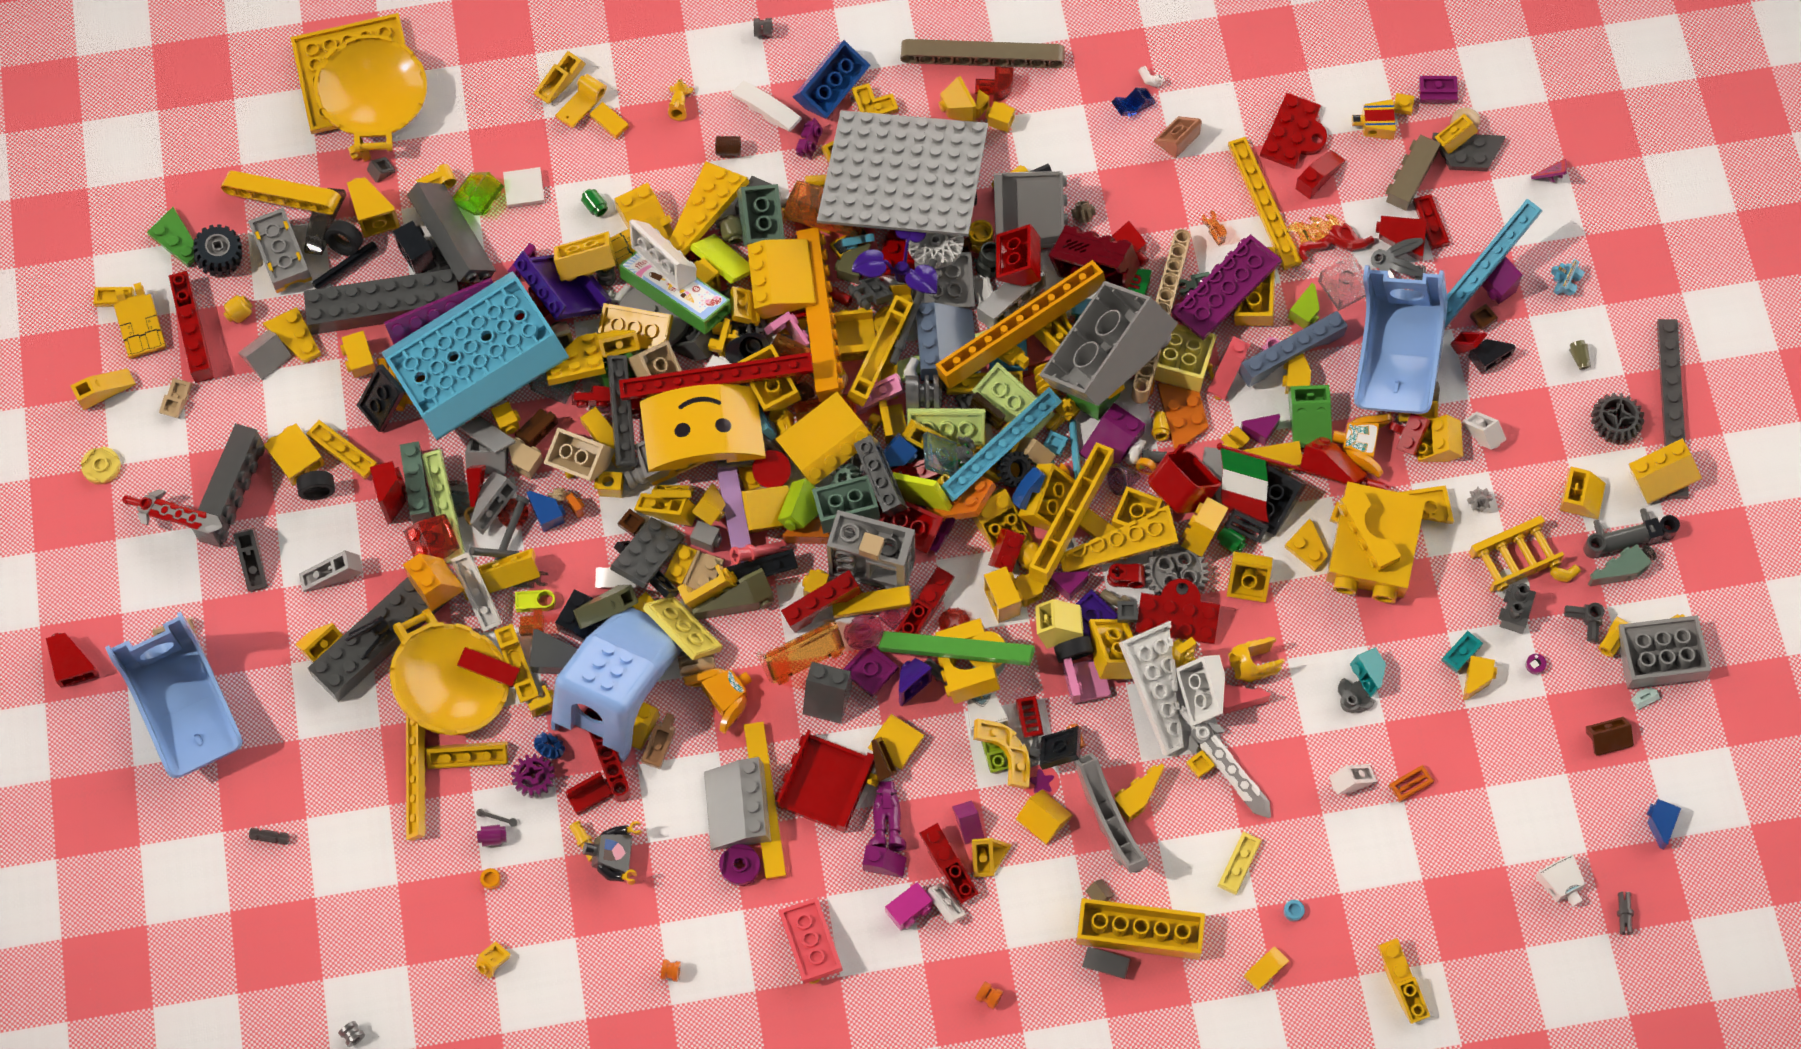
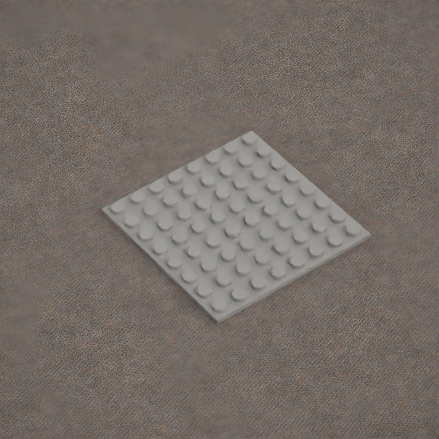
M841 110L817 223L969 236L988 123Z

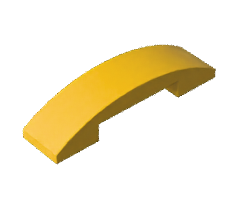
M513 624L494 630L505 663L520 668V673L514 684L520 703L539 697Z

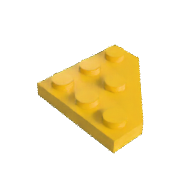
M597 332L581 335L574 339L565 348L569 358L546 372L549 386L606 374Z

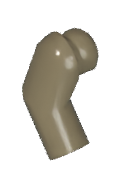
M1106 589L1100 594L1103 600L1116 607L1117 601H1130L1128 596L1122 595L1119 598Z

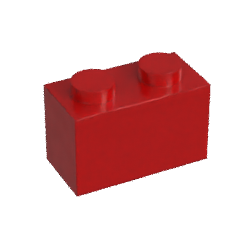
M1001 528L988 565L997 569L1007 567L1008 572H1013L1025 536L1009 529Z

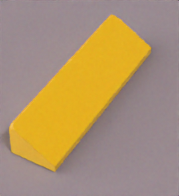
M508 742L427 746V769L508 764Z

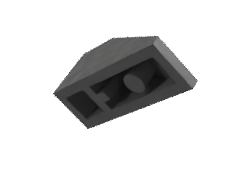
M255 527L235 532L233 536L248 591L268 587Z

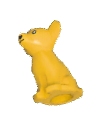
M678 79L674 86L669 87V91L674 94L669 103L668 115L671 119L683 121L687 117L685 95L691 94L693 87L688 88L682 79Z

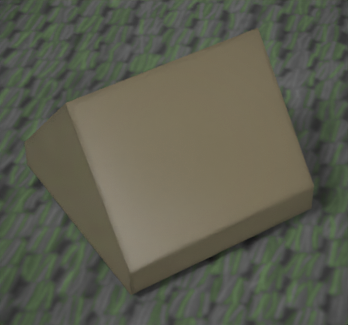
M1102 879L1094 881L1085 891L1093 900L1108 901L1114 896Z

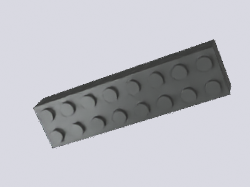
M452 269L307 290L304 291L307 326L311 335L384 324L385 321L460 291L459 281Z
M408 577L308 667L311 676L338 702L399 647L401 641L396 635L393 625L398 622H405L428 608ZM444 603L443 605H441V606L438 607L437 609L433 610V611H432L433 615H434L437 611H439L446 603ZM382 616L390 627L386 631L388 636L380 641L365 660H362L361 657L379 635L374 636L368 630L350 641H345V638L355 629ZM426 621L406 629V632L410 633L420 628Z

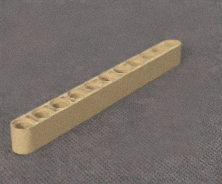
M1178 229L1173 235L1156 302L1170 316L1189 250L1191 234L1185 229ZM1161 350L1135 374L1131 398L1136 403H1145L1149 398Z

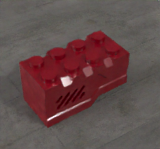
M1067 225L1064 226L1061 235L1048 255L1058 277L1066 278L1093 260L1104 272L1106 282L1128 289L1141 265L1132 243L1128 240H1119L1117 242L1110 235L1099 237L1094 231H1086L1084 233L1079 227Z

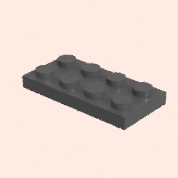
M651 517L611 564L610 570L644 589L675 552L679 544L683 542L685 536Z

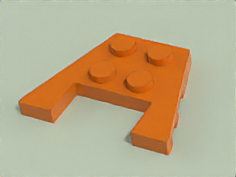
M961 467L955 468L947 473V475L951 477ZM981 476L956 500L952 502L949 498L953 506L950 511L926 507L925 510L943 517V521L954 517L955 520L978 517L994 492L996 485L993 481Z

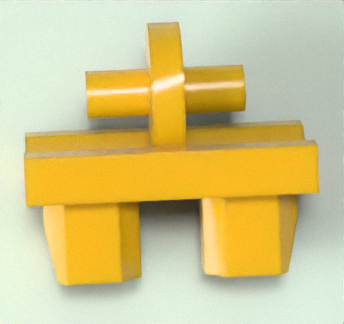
M727 318L724 319V322H719L712 328L713 334L720 335V339L710 338L708 344L710 351L717 352L719 356L724 358L726 356V346L730 341L739 337L737 336V330L732 331L731 320Z

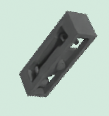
M870 435L854 443L883 513L892 517L908 509L879 440Z

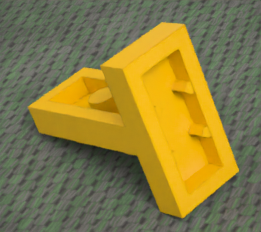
M1192 637L1184 643L1180 638L1173 642L1172 656L1175 660L1176 668L1196 660L1194 653L1197 643Z

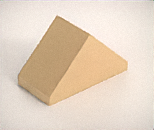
M1027 436L1022 438L1015 451L1024 452V455H1028L1029 458L1027 460L1032 459L1033 463L1031 464L1034 466L1052 463L1056 457L1054 453L1038 440Z

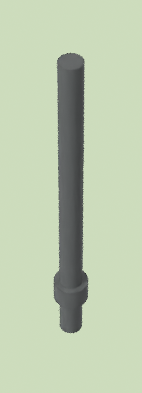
M930 258L928 265L935 269L937 260ZM918 291L916 293L899 339L895 341L893 346L894 351L890 359V363L893 365H897L901 352L905 350L907 345L905 343L925 293Z

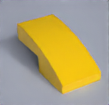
M1274 946L1244 974V977L1259 991L1275 974L1288 964L1289 960Z

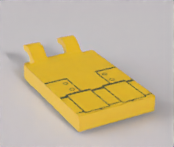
M670 214L659 220L654 215L642 221L649 223L654 229H658L665 239L670 240L671 235L668 236L664 225L673 221ZM630 228L610 237L616 258V267L619 272L621 263L635 252L631 247Z
M141 282L133 284L137 295L126 298L123 288L115 289L119 303L114 304L129 359L167 348L152 295L145 294Z

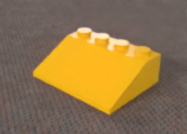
M807 239L762 240L747 245L754 309L762 320L784 314L788 311L792 312L816 305L809 242Z
M836 391L775 439L802 475L815 486L857 453L854 443L872 434Z

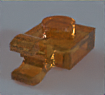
M1211 210L1210 216L1212 218L1207 219L1205 215H1202V222L1209 228L1208 232L1217 245L1220 246L1225 243L1227 231L1222 224L1218 223L1216 213Z

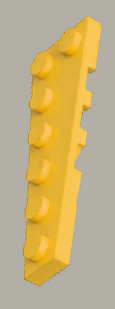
M1169 505L1155 510L1141 519L1131 521L1128 525L1119 529L1116 528L1106 535L1096 537L1088 543H1083L1066 551L1060 560L1063 572H1077L1179 544Z

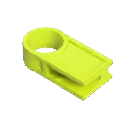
M550 590L515 592V609L517 613L549 611L556 604L555 596ZM543 595H550L553 598L551 604L547 606L540 605L538 601Z

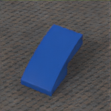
M1033 467L1019 483L1012 496V502L1019 509L1026 510L1032 492H1040L1046 475L1037 467Z

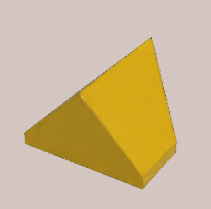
M994 838L972 839L974 877L994 876V873L1012 845Z

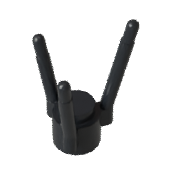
M379 616L370 623L350 632L345 641H350L368 630L374 636L379 635L361 657L362 660H365L380 641L388 636L386 631L390 627L385 619Z

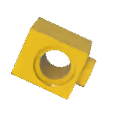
M604 471L598 478H595L594 489H597L599 496L622 498L624 486L622 472ZM607 482H612V483H613V484H612L611 486H609V487L604 486L605 483H607Z

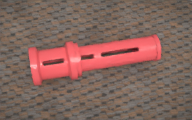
M785 541L758 546L747 544L742 548L732 547L730 549V559L735 565L740 564L741 561L753 562L757 557L786 551L787 548L780 547L787 546Z

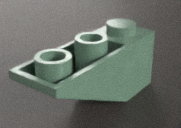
M1637 544L1632 548L1627 547L1620 553V557L1610 559L1605 564V568L1602 570L1596 569L1590 575L1591 579L1588 585L1597 586L1634 580L1649 569L1652 561Z

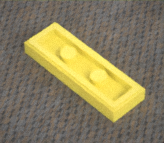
M1246 832L1242 833L1217 887L1237 895L1259 848L1261 839Z

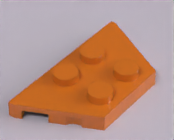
M1163 383L1157 384L1163 411L1166 414L1170 428V438L1174 450L1179 444L1191 443L1198 435L1208 430L1209 426L1200 392Z

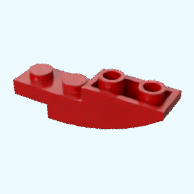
M593 386L591 393L574 392L572 405H577L578 408L596 406L599 409L610 406L611 414L609 387ZM641 398L631 399L632 414H635L636 417H641Z
M937 566L918 599L914 600L895 632L920 634L946 596L945 593L955 576Z
M936 823L921 831L919 834L929 850L928 853L960 904L979 894L939 824Z

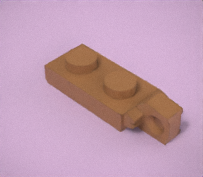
M666 713L663 723L658 722L657 725L655 724L641 763L661 769L675 734L676 727H673L674 715Z

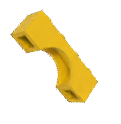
M1360 488L1341 498L1338 509L1343 517H1347L1351 532L1353 534L1356 533L1358 536L1360 548L1363 551L1366 550L1369 555L1368 561L1372 568L1376 567L1379 572L1398 562L1401 555L1392 539H1380L1373 536L1365 525V515L1370 510L1371 503L1363 489Z

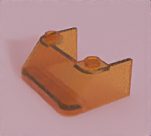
M825 619L823 620L825 624L766 653L757 652L756 655L769 682H778L779 685H782L790 680V676L809 668L812 662L819 663L831 656L834 659L843 655L845 645L836 621Z

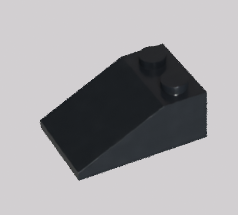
M1268 466L1266 469L1268 479L1266 501L1268 522L1265 523L1269 525L1266 531L1276 536L1296 505L1306 484L1273 466Z

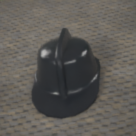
M752 332L730 341L726 346V359L729 363H738L742 359L769 346L770 343L761 333Z

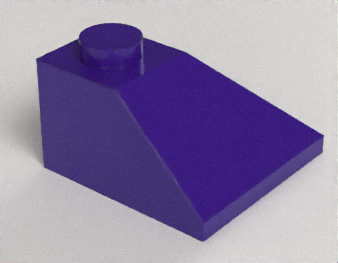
M917 658L905 662L901 667L899 681V704L901 706L932 681L931 667Z

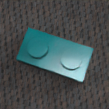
M1467 631L1441 661L1455 673H1458L1469 661L1470 657L1481 648L1483 643Z

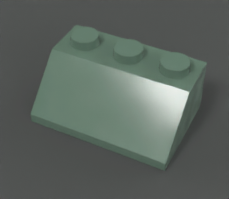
M778 184L739 188L737 196L744 247L762 240L785 239Z
M867 475L812 489L823 534L831 532L838 510L875 520L881 519L875 493Z

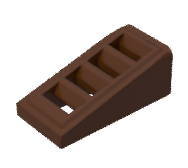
M879 737L872 740L878 782L897 774V770L883 738Z

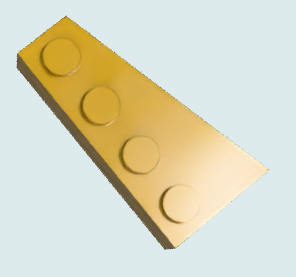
M1267 247L1276 254L1275 247ZM1276 269L1237 307L1234 314L1235 326H1273Z

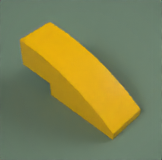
M567 50L558 65L554 64L533 94L547 104H550L572 83L586 63Z
M595 406L580 417L581 424L590 433L594 441L614 449L613 428ZM614 452V455H613V457H612L611 462H612L613 465L616 467L615 452Z

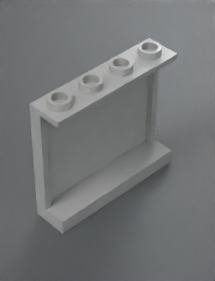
M1062 171L994 173L995 242L997 234L1031 224L1041 237V248L1054 247L1064 225H1068L1067 213H1064V206H1067V194H1063V187H1067V176L1063 175Z

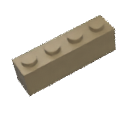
M1421 134L1417 141L1413 140L1409 148L1411 150L1410 154H1406L1401 163L1403 165L1402 169H1398L1394 175V184L1390 183L1385 194L1388 195L1387 203L1405 211L1408 210L1438 154L1441 143Z

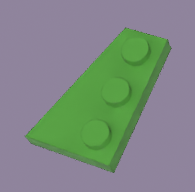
M172 207L147 231V234L189 268L195 262L194 240L176 210Z

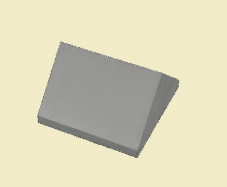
M267 330L238 352L261 380L292 358V355L277 334L270 330Z

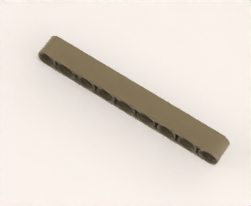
M905 39L901 42L900 59L902 62L910 64L1062 68L1065 65V47L1061 44Z

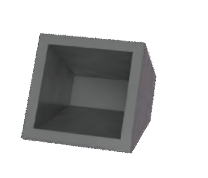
M812 662L806 679L803 715L841 724L852 689L851 671Z

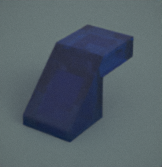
M1137 87L1127 97H1115L1112 101V104L1121 116H1133L1156 103L1146 88Z

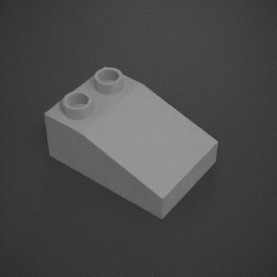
M1104 281L1039 376L1053 388L1099 406L1156 356L1159 350L1168 345L1171 340V333L1178 323L1151 297Z

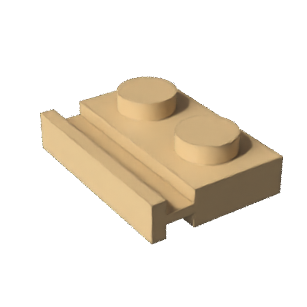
M697 550L683 584L696 590L718 577L715 566L719 564L723 567L724 560Z

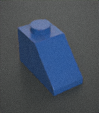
M533 491L526 492L543 532L565 523L563 518L566 515L562 504H557L556 499Z
M1657 799L1654 804H1650L1646 815H1649L1647 823L1659 848L1664 850L1669 843L1681 808Z

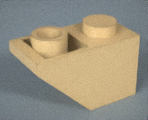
M515 437L516 443L509 446L514 470L532 479L543 463L541 451L534 446L529 447L525 445L524 441Z

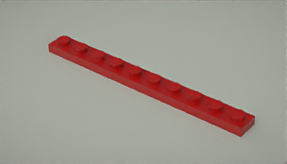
M807 352L619 380L620 398L624 401L651 397L666 391L690 386L709 384L734 385L814 373L812 353Z

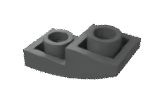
M1088 947L1082 967L1125 979L1131 959Z

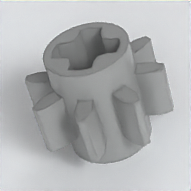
M1478 486L1474 491H1469L1471 498H1467V501L1471 504L1473 511L1477 508L1483 512L1487 507L1490 508L1489 501H1492L1493 498L1491 495H1488L1489 491L1487 488L1482 490Z

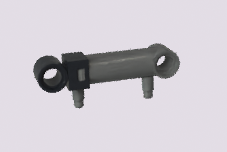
M1645 508L1640 509L1643 524L1608 533L1604 532L1599 520H1594L1596 533L1588 537L1583 550L1586 556L1594 559L1602 554L1633 547L1636 544L1646 543L1648 546L1660 543L1662 539L1671 540L1676 535L1680 522L1673 515L1664 516L1660 522L1658 518L1650 519L1649 513ZM1664 525L1670 526L1672 530H1667ZM1591 544H1597L1599 548H1594Z

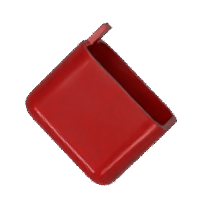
M1179 444L1174 452L1166 453L1148 478L1149 486L1178 514L1195 512L1199 503L1204 504L1207 497L1212 498L1221 486V481L1195 454L1184 450L1187 446L1186 444Z

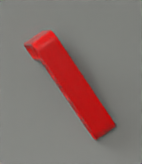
M591 708L586 709L584 712L589 717L598 716L597 720L603 721L599 714ZM589 732L613 798L618 802L628 800L630 789L616 751L604 746L603 739L598 740L595 738L597 735ZM606 751L612 752L611 756L607 758L603 757L602 754ZM612 769L619 770L616 775H609ZM619 787L625 788L623 793L618 794L615 792Z

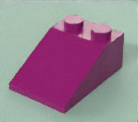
M1113 403L1079 454L1087 460L1096 442L1114 449V461L1107 473L1111 476L1129 453L1130 448L1143 436L1146 424L1116 403Z

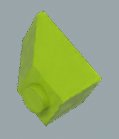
M1310 284L1289 311L1288 319L1303 329L1317 322L1320 318L1318 316L1320 308L1315 284Z

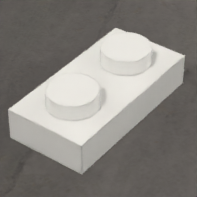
M942 883L932 886L926 891L933 900V904H935L950 924L962 920L967 915Z

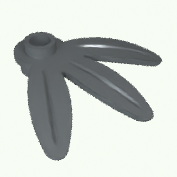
M1411 238L1393 245L1387 251L1382 249L1376 250L1371 256V264L1379 268V270L1388 271L1390 278H1395L1390 269L1409 276H1422L1423 271L1416 265L1395 257L1418 248L1424 241L1422 238Z

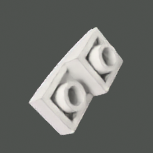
M596 568L595 588H614L617 585L630 584L633 588H638V585L610 570V568Z

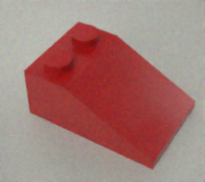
M1319 437L1305 445L1300 468L1345 483L1352 482L1358 484L1367 478V473L1337 444L1330 442V439Z
M907 501L905 503L908 509L892 517L882 513L879 521L914 529L915 549L928 554L944 519Z

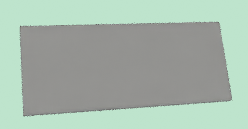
M481 416L460 427L463 432L495 454L516 443L514 439Z

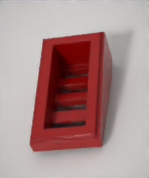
M1460 332L1450 345L1456 354H1462L1477 348L1487 334L1485 332Z
M473 465L466 469L471 507L476 505L484 482L486 465Z
M1036 696L1016 699L1015 702L1023 738L1044 735ZM1032 705L1033 708L1022 709V706ZM1034 712V715L1024 717L1025 713ZM1036 719V723L1025 724V721ZM1037 727L1038 730L1027 732L1026 728Z

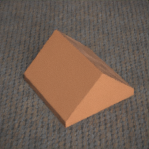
M1178 116L1154 141L1176 159L1200 135L1202 121L1199 118Z

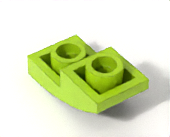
M981 741L990 773L1008 769V758L1004 751L997 745Z

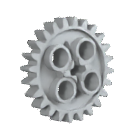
M1175 544L1174 547L1168 546L1166 549H1159L1160 552L1154 550L1153 556L1148 557L1149 562L1145 565V568H1147L1145 576L1149 577L1146 578L1145 582L1151 583L1149 590L1155 589V595L1162 593L1166 582L1178 579L1176 572L1180 574L1179 578L1191 577L1198 589L1205 590L1204 584L1208 582L1206 576L1209 575V571L1205 570L1208 567V563H1203L1204 556L1198 557L1199 555ZM1170 558H1174L1176 572H1174V564ZM1184 559L1188 561V564L1183 565L1179 563V560ZM1167 564L1169 568L1162 569L1160 565ZM1180 583L1183 588L1181 589L1177 585L1176 591L1179 594H1185L1188 591V586L1185 583Z

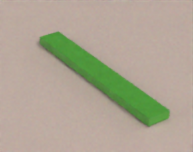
M890 631L883 632L878 647L883 652L1030 666L1035 651L1034 645Z

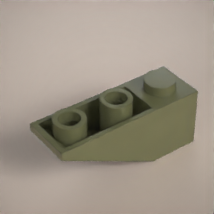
M631 584L617 585L573 610L580 629L625 611L637 604L638 600Z

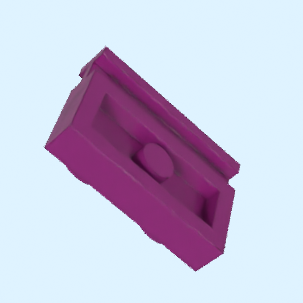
M1419 76L1420 103L1458 102L1457 76Z

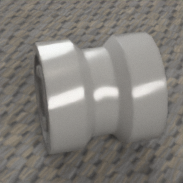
M641 465L635 467L633 471L623 473L630 490L635 489L639 483L642 485L648 483Z

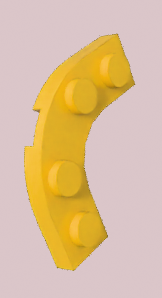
M979 718L974 720L973 740L999 746L1008 758V786L1022 789L1029 788L1030 758L1025 744L1022 745L1016 736L1017 733L1008 726L998 722Z

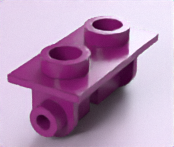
M813 118V121H807L804 124L801 137L806 139H799L795 149L798 156L806 154L809 160L812 159L816 151V145L823 129L815 118Z

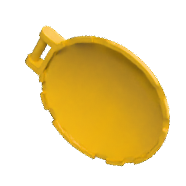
M360 35L345 40L344 43L337 47L334 46L324 56L315 73L314 93L319 109L326 119L340 130L354 135L355 153L367 150L393 151L392 133L408 125L421 110L427 93V79L421 61L403 43L400 44L393 41L390 37L381 35ZM386 137V142L360 143V138Z
M429 608L405 622H398L393 625V629L401 644L391 661L390 684L398 705L412 721L435 733L463 735L482 729L496 718L506 702L509 687L457 666L465 647L505 662L501 652L490 639L463 624H444V622H438ZM423 621H426L427 623L426 625L410 633L406 632V629L411 628Z

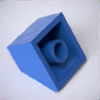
M899 432L883 450L890 467L903 466L907 462L911 464L918 456L916 446L905 440Z

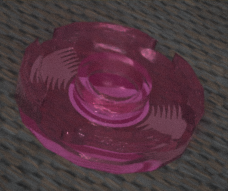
M861 615L852 619V622L845 626L843 634L846 643L851 648L865 650L876 645L881 640L884 631L879 619H875L872 615Z

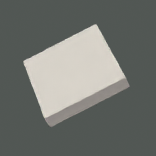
M540 167L503 172L508 208L545 203Z

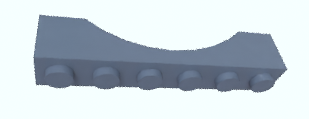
M1336 311L1243 361L1238 373L1247 386L1251 387L1264 380L1296 356L1315 347L1330 344L1343 337L1348 325L1339 312Z

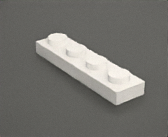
M469 551L451 559L483 632L502 624V620Z

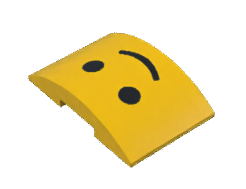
M732 384L697 385L666 391L640 401L648 472L688 468L687 464L726 459L727 463L766 458L758 399L753 389L749 386Z

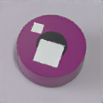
M1537 653L1531 654L1525 663L1528 672L1534 675L1541 674L1547 665L1544 656Z

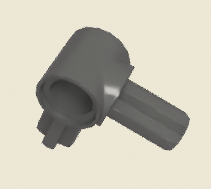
M1596 602L1589 605L1585 604L1584 607L1565 606V617L1582 619V622L1587 625V641L1590 643L1599 641V626L1603 622L1604 607ZM1590 612L1597 613L1598 617H1593Z

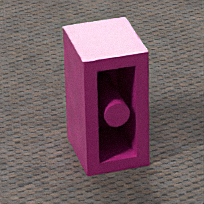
M916 882L887 904L885 912L901 931L903 928H910L916 922L915 919L920 915L922 917L927 915L932 910L933 900L920 884Z

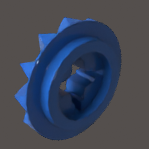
M542 732L540 735L537 734L534 739V747L542 756L549 759H558L563 755L565 747L563 746V741L558 740V736L554 737L551 733L546 734Z

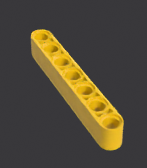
M229 171L221 185V190L231 196L329 215L334 213L341 199V195L331 189L238 171Z

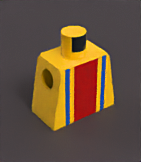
M1393 99L1364 104L1362 115H1352V126H1362L1365 137L1393 140L1396 132Z

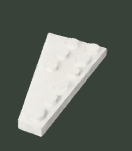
M1171 621L1119 642L1163 755L1170 754L1184 747L1182 726L1178 716L1180 706L1176 696L1178 687L1175 660L1172 656Z

